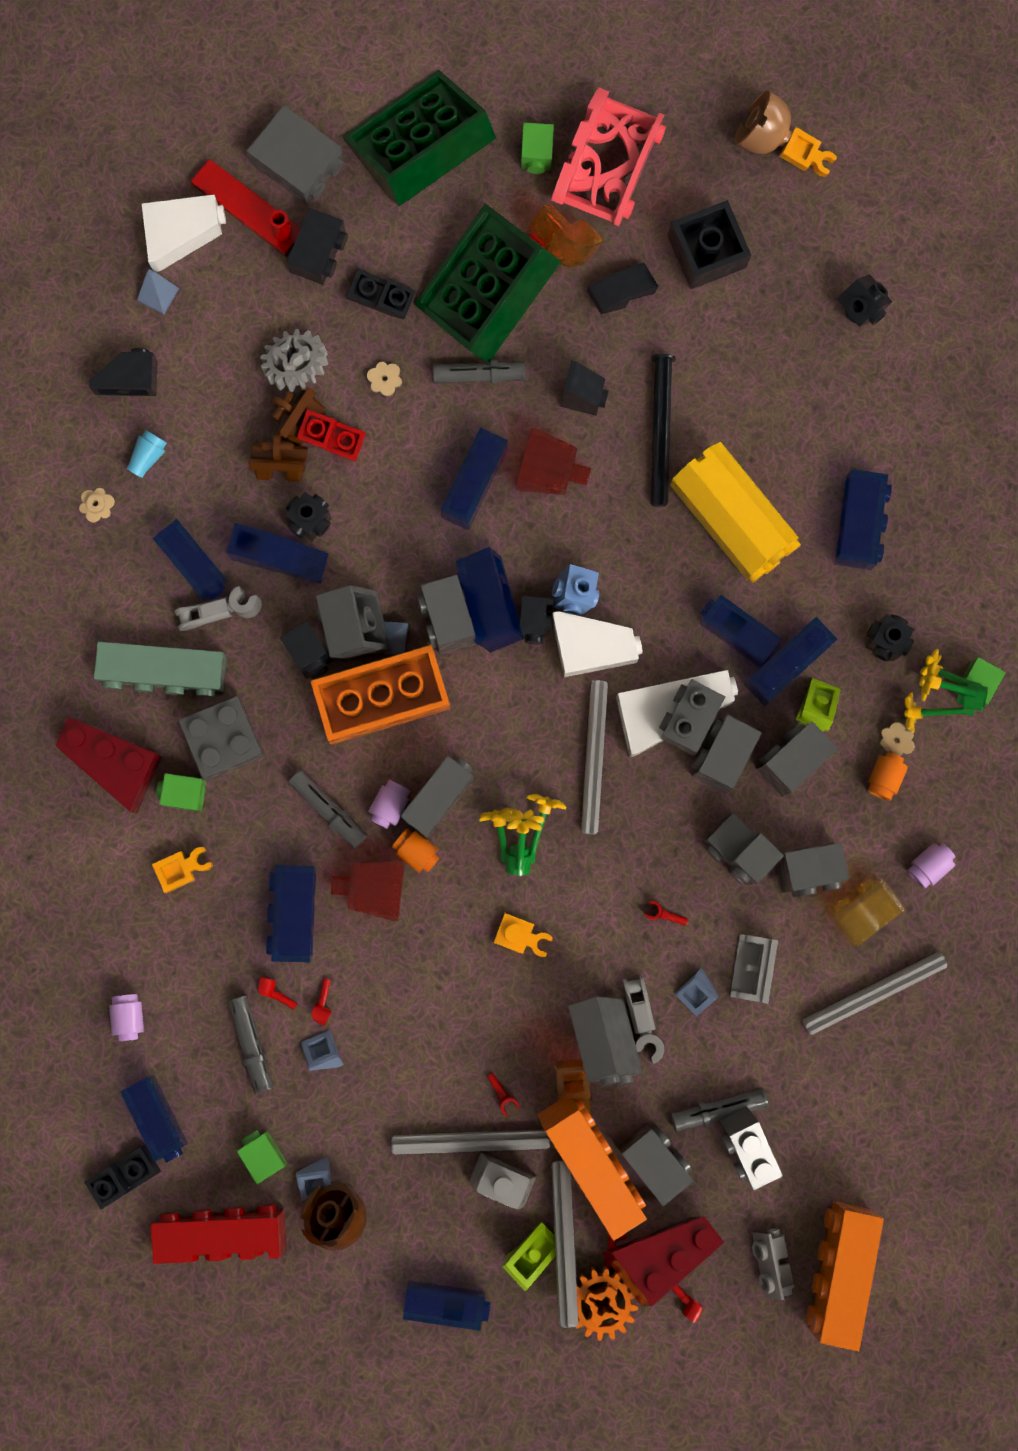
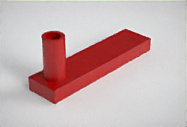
M209 159L191 180L192 186L205 196L215 195L218 205H223L226 212L286 257L292 250L301 228L289 220L284 211L276 210Z

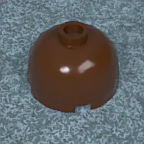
M334 1181L330 1182L332 1185H327L324 1188L319 1186L314 1189L306 1199L301 1211V1219L304 1220L305 1230L302 1229L303 1235L310 1243L330 1251L343 1250L356 1243L363 1234L367 1220V1212L362 1198L352 1188Z

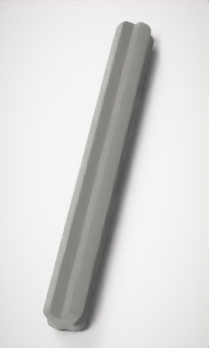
M600 680L592 681L590 689L581 832L590 835L597 834L599 826L608 683Z
M935 953L804 1018L803 1025L806 1031L813 1035L947 968L946 959L942 953Z
M544 1129L394 1135L391 1140L392 1153L395 1155L547 1149L550 1146V1138Z
M555 1161L551 1164L558 1315L560 1327L571 1328L578 1326L571 1172L564 1161Z

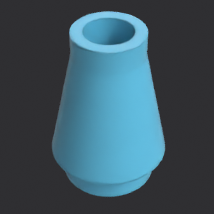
M145 430L142 436H138L130 463L126 469L143 478L152 465L165 453L164 447L167 442Z

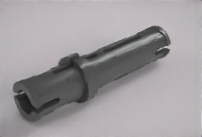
M491 360V363L433 365L434 384L492 381V384H498V381H526L525 361L498 363V360Z
M303 770L297 772L290 779L288 785L296 790L329 823L328 828L332 832L336 830L352 846L353 850L366 840L368 834L364 833L349 818L350 813L347 810L342 811Z
M243 996L228 1001L227 1003L244 1057L242 1061L243 1067H247L254 1094L274 1088L266 1060H268L267 1053H263L249 1007L248 997Z
M759 1088L758 1090L707 1104L704 1101L699 1102L696 1107L675 1113L672 1112L671 1119L676 1133L701 1125L706 1128L711 1126V1122L722 1120L746 1107L750 1111L768 1108V1100L764 1089Z

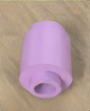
M388 780L385 786H381L368 810L373 815L371 821L386 829L390 824L396 826L410 800L407 797L411 791Z
M932 843L911 862L912 866L907 871L915 882L925 889L929 885L934 886L955 867L953 862L955 855L945 844L942 843L938 846L936 843Z
M131 994L112 997V1005H109L112 1036L118 1035L119 1042L138 1039V1033L144 1032L142 1003L138 1002V995Z

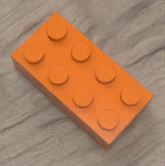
M432 645L310 681L326 736L331 745L450 710V703Z
M568 1094L537 1114L545 1132L613 1241L647 1220L641 1210L646 1206L645 1202L615 1154L612 1153L608 1156L613 1151L599 1128L596 1126L591 1129L596 1124L581 1099L574 1102L571 1095Z
M833 1201L832 1209L827 1208L824 1227L828 1228L826 1241L821 1240L818 1249V1260H822L820 1273L814 1274L812 1281V1292L816 1293L814 1306L809 1305L806 1312V1325L810 1326V1332L822 1344L858 1352L860 1350L884 1221L883 1217L871 1209Z

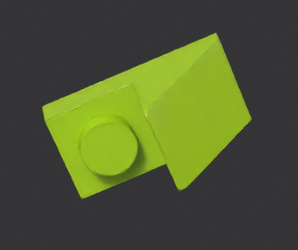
M812 677L796 720L805 724L812 721L822 732L825 730L829 731L834 720L841 689Z
M541 1222L534 1227L517 1248L506 1255L502 1267L524 1291L528 1290L556 1256L555 1235Z

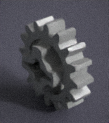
M295 329L293 335H289L287 331H284V338L279 339L274 336L272 339L275 344L273 346L265 345L264 348L267 354H263L260 357L263 362L261 368L271 385L276 383L279 390H282L286 385L290 392L294 391L296 385H300L301 389L304 390L306 389V382L316 383L314 377L316 374L324 375L322 366L328 365L327 351L319 336L313 337L309 330L301 335L299 329Z

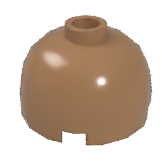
M765 90L748 108L747 111L751 114L746 121L745 128L741 122L735 135L736 144L750 153L760 155L770 153L778 146H785L792 134V131L789 130L792 120L789 107L778 95Z

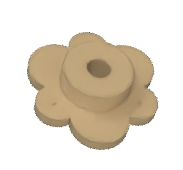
M379 362L376 368L370 369L367 373L368 381L372 383V391L376 393L381 392L384 396L393 395L395 387H400L402 384V380L399 377L400 368L396 364L387 365L385 362Z
M97 488L95 491L86 490L81 495L83 503L79 506V510L84 514L86 513L88 521L94 523L99 521L101 517L108 518L111 512L109 509L114 506L115 501L111 495H105V491L102 488Z
M894 722L890 728L886 727L882 730L881 734L884 738L880 744L887 752L891 751L901 756L903 753L909 754L914 750L915 745L912 741L914 734L911 730H906L902 723Z

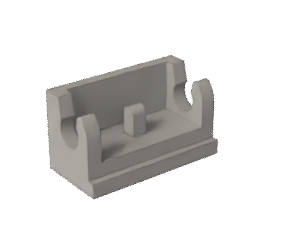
M739 935L730 997L768 1004L778 940Z

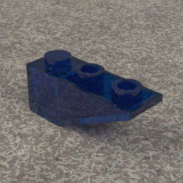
M238 523L234 524L226 552L232 561L320 584L329 556L326 552Z

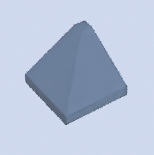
M149 269L137 301L165 315L179 288Z
M384 622L390 651L383 654L396 656L405 653L409 624Z
M702 968L674 993L696 1017L719 997Z
M330 1030L300 1042L310 1071L337 1068L344 1065Z
M323 1158L296 1172L301 1201L306 1200L317 1187L322 1186L324 1188L327 1185H332L330 1183L332 1181L328 1158Z

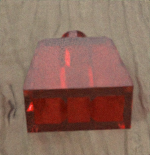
M532 428L518 476L516 490L566 495L569 481L587 486L591 467L574 463L577 454L575 446Z
M385 861L352 864L351 877H332L331 894L349 896L348 909L399 922L405 862Z

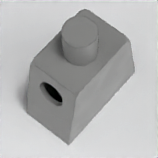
M481 1152L469 1183L476 1192L519 1210L525 1206L537 1176Z

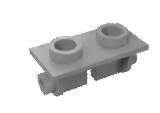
M779 1228L767 1230V1233L753 1232L754 1243L752 1250L759 1264L761 1274L759 1276L760 1288L766 1298L784 1300V1296L793 1294L792 1288L795 1287L790 1264L784 1263L779 1265L778 1260L788 1257L784 1234L780 1233Z

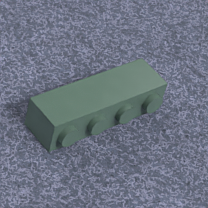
M98 642L94 679L99 683H103L102 688L110 690H121L122 685L134 686V691L152 693L153 687L165 688L166 694L184 695V690L196 691V696L214 698L215 692L224 693L227 656L224 652Z

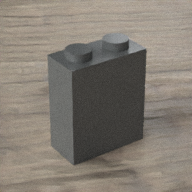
M284 105L247 150V155L252 165L305 204H308L312 198L317 199L320 197L325 189L324 183L330 175L336 176L344 164L342 147Z
M447 756L400 816L402 820L428 840L474 781V777L471 774L472 767L458 756L455 760Z
M594 997L568 1006L588 1082L600 1083L601 1087L611 1085L621 1087L633 1083L632 1077L643 1074L623 999Z

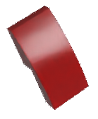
M307 409L297 439L356 462L366 432Z

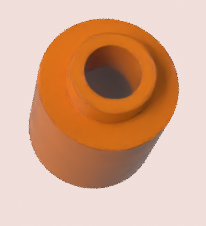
M887 752L886 756L879 755L867 782L870 785L867 792L881 799L891 801L893 795H897L907 772L908 766L903 764L905 759L890 752Z
M409 828L399 836L392 846L397 851L396 855L418 873L423 869L429 872L440 859L436 855L439 849L416 830L412 832Z

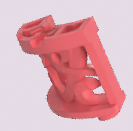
M598 87L588 105L585 119L581 121L572 142V146L577 149L575 152L571 151L568 161L564 162L551 201L561 205L566 203L619 226L623 218L629 219L635 202L631 200L640 174L654 143L660 144L667 126L662 125L664 114L659 113L655 117L608 98L609 91ZM610 126L613 128L605 134H601L597 130L598 127H604L607 132ZM637 130H641V131H644V132H646V133H645V134H640V133L637 132ZM618 134L626 147L629 160L611 171L600 174V158L588 146V143H606ZM636 144H644L640 156ZM591 161L593 163L594 176H590L591 167L587 170L582 168L583 162ZM633 172L626 187V184L621 179ZM604 187L603 194L606 202H609L610 193L617 192L619 194L620 200L615 210L596 203L598 189ZM591 191V200L589 201L569 192Z

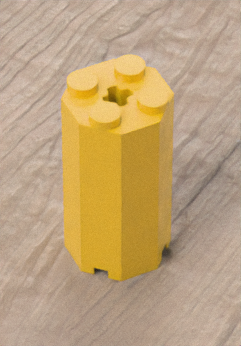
M719 442L702 452L704 456L697 460L694 458L672 479L670 486L746 580L754 583L764 574H768L781 563L780 560L789 556L801 544L798 541L799 537L724 445Z

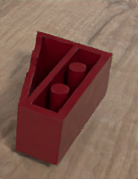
M69 717L56 743V747L127 810L137 814L162 756Z
M697 1216L672 1224L654 1233L601 1253L641 1306H653L716 1251L724 1241L705 1216Z

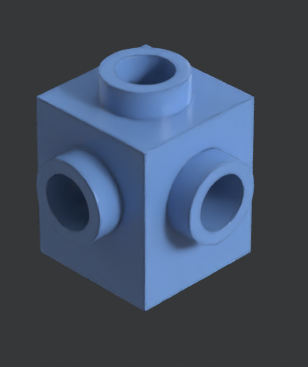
M572 564L567 566L559 573V577L554 582L552 588V596L555 597L553 608L577 616H582L591 608H594L599 598V590H596L599 572Z

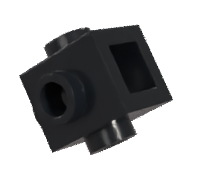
M870 274L858 278L837 298L845 309L847 318L859 327L867 323L872 325L878 323L886 316L887 312L885 309L892 303L888 297L887 289L880 282H876Z
M304 492L301 497L295 496L286 507L288 512L285 516L289 523L288 529L300 539L305 536L310 541H313L317 536L321 537L331 525L330 520L332 518L329 510H327L329 504L317 494L311 497L308 493ZM309 508L313 511L310 517H303Z
M894 614L891 616L885 615L879 621L874 620L866 634L870 638L866 648L873 651L872 654L883 661H894L901 655L906 656L914 643V639L910 638L914 628L908 626V621ZM889 633L897 636L898 639L896 641L890 639Z

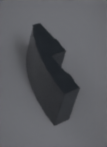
M644 262L599 280L589 286L587 292L600 314H605L626 308L630 300L655 294L659 286Z
M358 268L346 299L404 320L416 291L390 278L385 281Z
M144 1144L84 1183L101 1210L159 1174L161 1170L146 1144Z

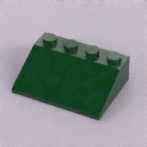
M438 70L343 136V139L381 189L400 207L453 168L459 166L470 156L483 149L495 140L496 136L486 110Z
M485 203L414 305L467 350L490 362L562 261Z

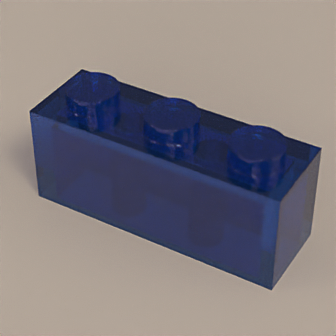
M483 428L479 429L441 508V518L470 530L508 450L507 439Z
M851 469L847 474L835 565L872 570L877 565V562L881 563L884 554V544H880L881 532L885 533L888 523V515L884 514L885 503L889 502L892 485L887 484L889 474Z
M487 547L457 560L459 572L456 575L458 576L461 589L464 590L465 602L472 619L475 632L474 642L491 653L523 640L524 637L502 557L493 549Z
M815 617L744 683L745 687L763 706H766L838 639Z
M276 865L275 872H270L269 890L274 891V904H269L268 923H273L272 936H267L266 953L267 955H272V962L311 963L313 961L316 867Z

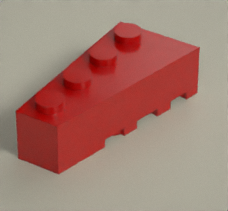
M262 1204L256 1206L257 1211L244 1212L243 1206L225 1208L224 1214L213 1215L211 1209L192 1211V1216L179 1217V1212L160 1214V1219H156L151 1223L153 1264L195 1262L199 1260V1256L205 1255V1260L222 1261L231 1258V1254L238 1253V1257L241 1260L255 1259V1257L264 1255V1252H268L269 1259L281 1258L287 1248L284 1208L276 1209V1204Z

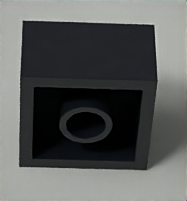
M728 200L671 222L668 238L690 289L697 288L747 267L751 253Z

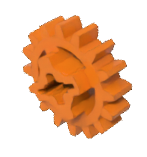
M607 1266L603 1267L601 1274H597L596 1269L592 1267L591 1276L588 1278L583 1273L579 1274L582 1283L580 1285L576 1284L578 1326L576 1328L578 1329L584 1325L586 1337H589L593 1331L596 1332L598 1341L602 1340L604 1333H608L611 1340L615 1339L614 1331L617 1329L625 1334L627 1331L624 1323L626 1321L634 1323L635 1320L630 1311L638 1310V1305L630 1301L635 1297L630 1290L627 1291V1286L623 1281H620L618 1274L614 1272L613 1275H609ZM605 1282L603 1287L590 1288L595 1283ZM618 1288L624 1297V1307L615 1300ZM607 1297L611 1307L603 1306L601 1310H598L595 1300L602 1301ZM581 1300L590 1305L591 1310L588 1317L582 1312ZM610 1318L615 1319L611 1323L601 1324L603 1320H607Z

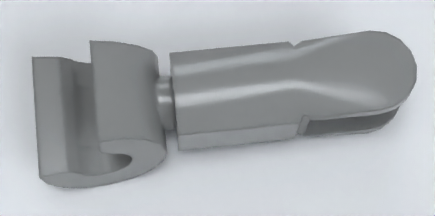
M238 586L230 593L229 600L225 596L176 609L174 611L175 616H179L181 623L178 626L179 631L191 630L208 623L232 617V612L234 611L240 617L252 618L261 610V599L257 595L250 596L247 604L241 605L242 600L245 598V593ZM198 611L200 619L192 620L191 613Z
M639 975V979L632 981L623 979L634 1033H639L640 1035L635 1044L637 1052L642 1051L647 1043L654 1044L656 1050L651 1059L653 1064L657 1063L663 1057L664 1045L661 1039L652 1034V1030H655L656 1027L643 975ZM642 991L644 1001L632 1003L630 994Z

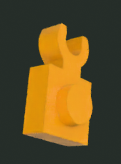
M797 127L792 130L791 137L779 156L804 172L811 165L814 172L823 177H826L830 170L822 165V160L833 163L837 159V156L830 151H819L818 148L821 141Z
M205 847L194 849L189 858H186L183 851H180L152 864L164 893H169L195 881L193 871H208L213 867L212 862L204 865L198 863V856L207 851Z
M505 913L494 943L521 954L524 953L526 946H529L537 956L546 957L547 953L540 951L537 943L540 939L552 941L553 937L547 933L532 934L534 924Z

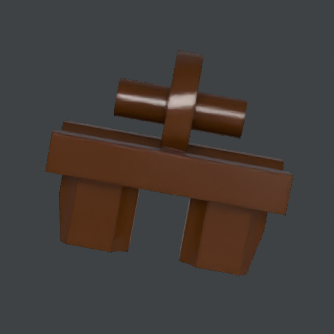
M308 387L306 391L302 390L293 406L290 403L295 395L289 391L286 392L283 399L277 396L272 397L270 402L276 409L271 417L279 421L283 414H286V417L275 432L282 433L283 440L287 439L292 443L302 445L303 442L297 439L301 427L298 423L299 418L302 414L305 415L307 409L322 414L325 410V407L314 397L316 392Z
M275 433L273 442L262 441V444L252 443L251 457L248 461L249 469L254 470L257 480H269L273 478L274 471H284L285 479L288 482H300L302 473H305L308 447L294 446V443L283 442L282 433Z

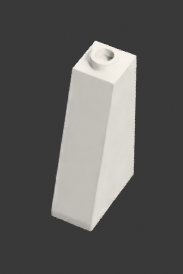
M728 670L618 693L616 700L629 757L636 756L663 741L660 739L663 731L658 728L666 712L673 714L678 704L673 699L681 684L687 686L690 680L693 679L726 696L719 709L721 710L735 701L734 696L738 695L735 678L729 677Z

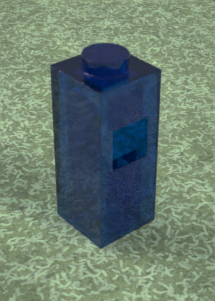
M177 519L153 537V540L203 600L207 597L213 599L225 589L223 585L227 582L226 578Z
M720 595L716 602L710 598L700 612L704 616L700 625L758 667L764 664L782 639L723 595Z
M155 1075L149 1076L121 1091L120 1093L154 1162L164 1158L167 1163L182 1155L181 1148L187 1145L188 1142Z
M409 1281L403 1320L480 1331L482 1321L488 1322L491 1302L485 1301V1292Z

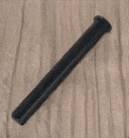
M655 354L651 358L655 362L651 505L665 507L668 503L672 363L676 361V356L671 354Z

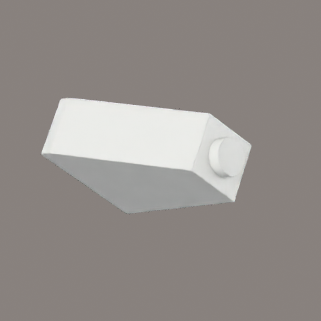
M215 195L142 204L148 261L152 270L160 272L222 235L221 224H226L225 210L223 205H218Z
M559 611L552 613V622L564 677L634 664L639 659L638 655L642 654L640 637H634L632 628Z

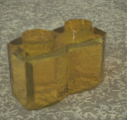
M873 878L868 879L857 888L860 894L852 900L845 897L832 907L835 913L829 918L852 947L862 944L906 909L883 878L874 881Z

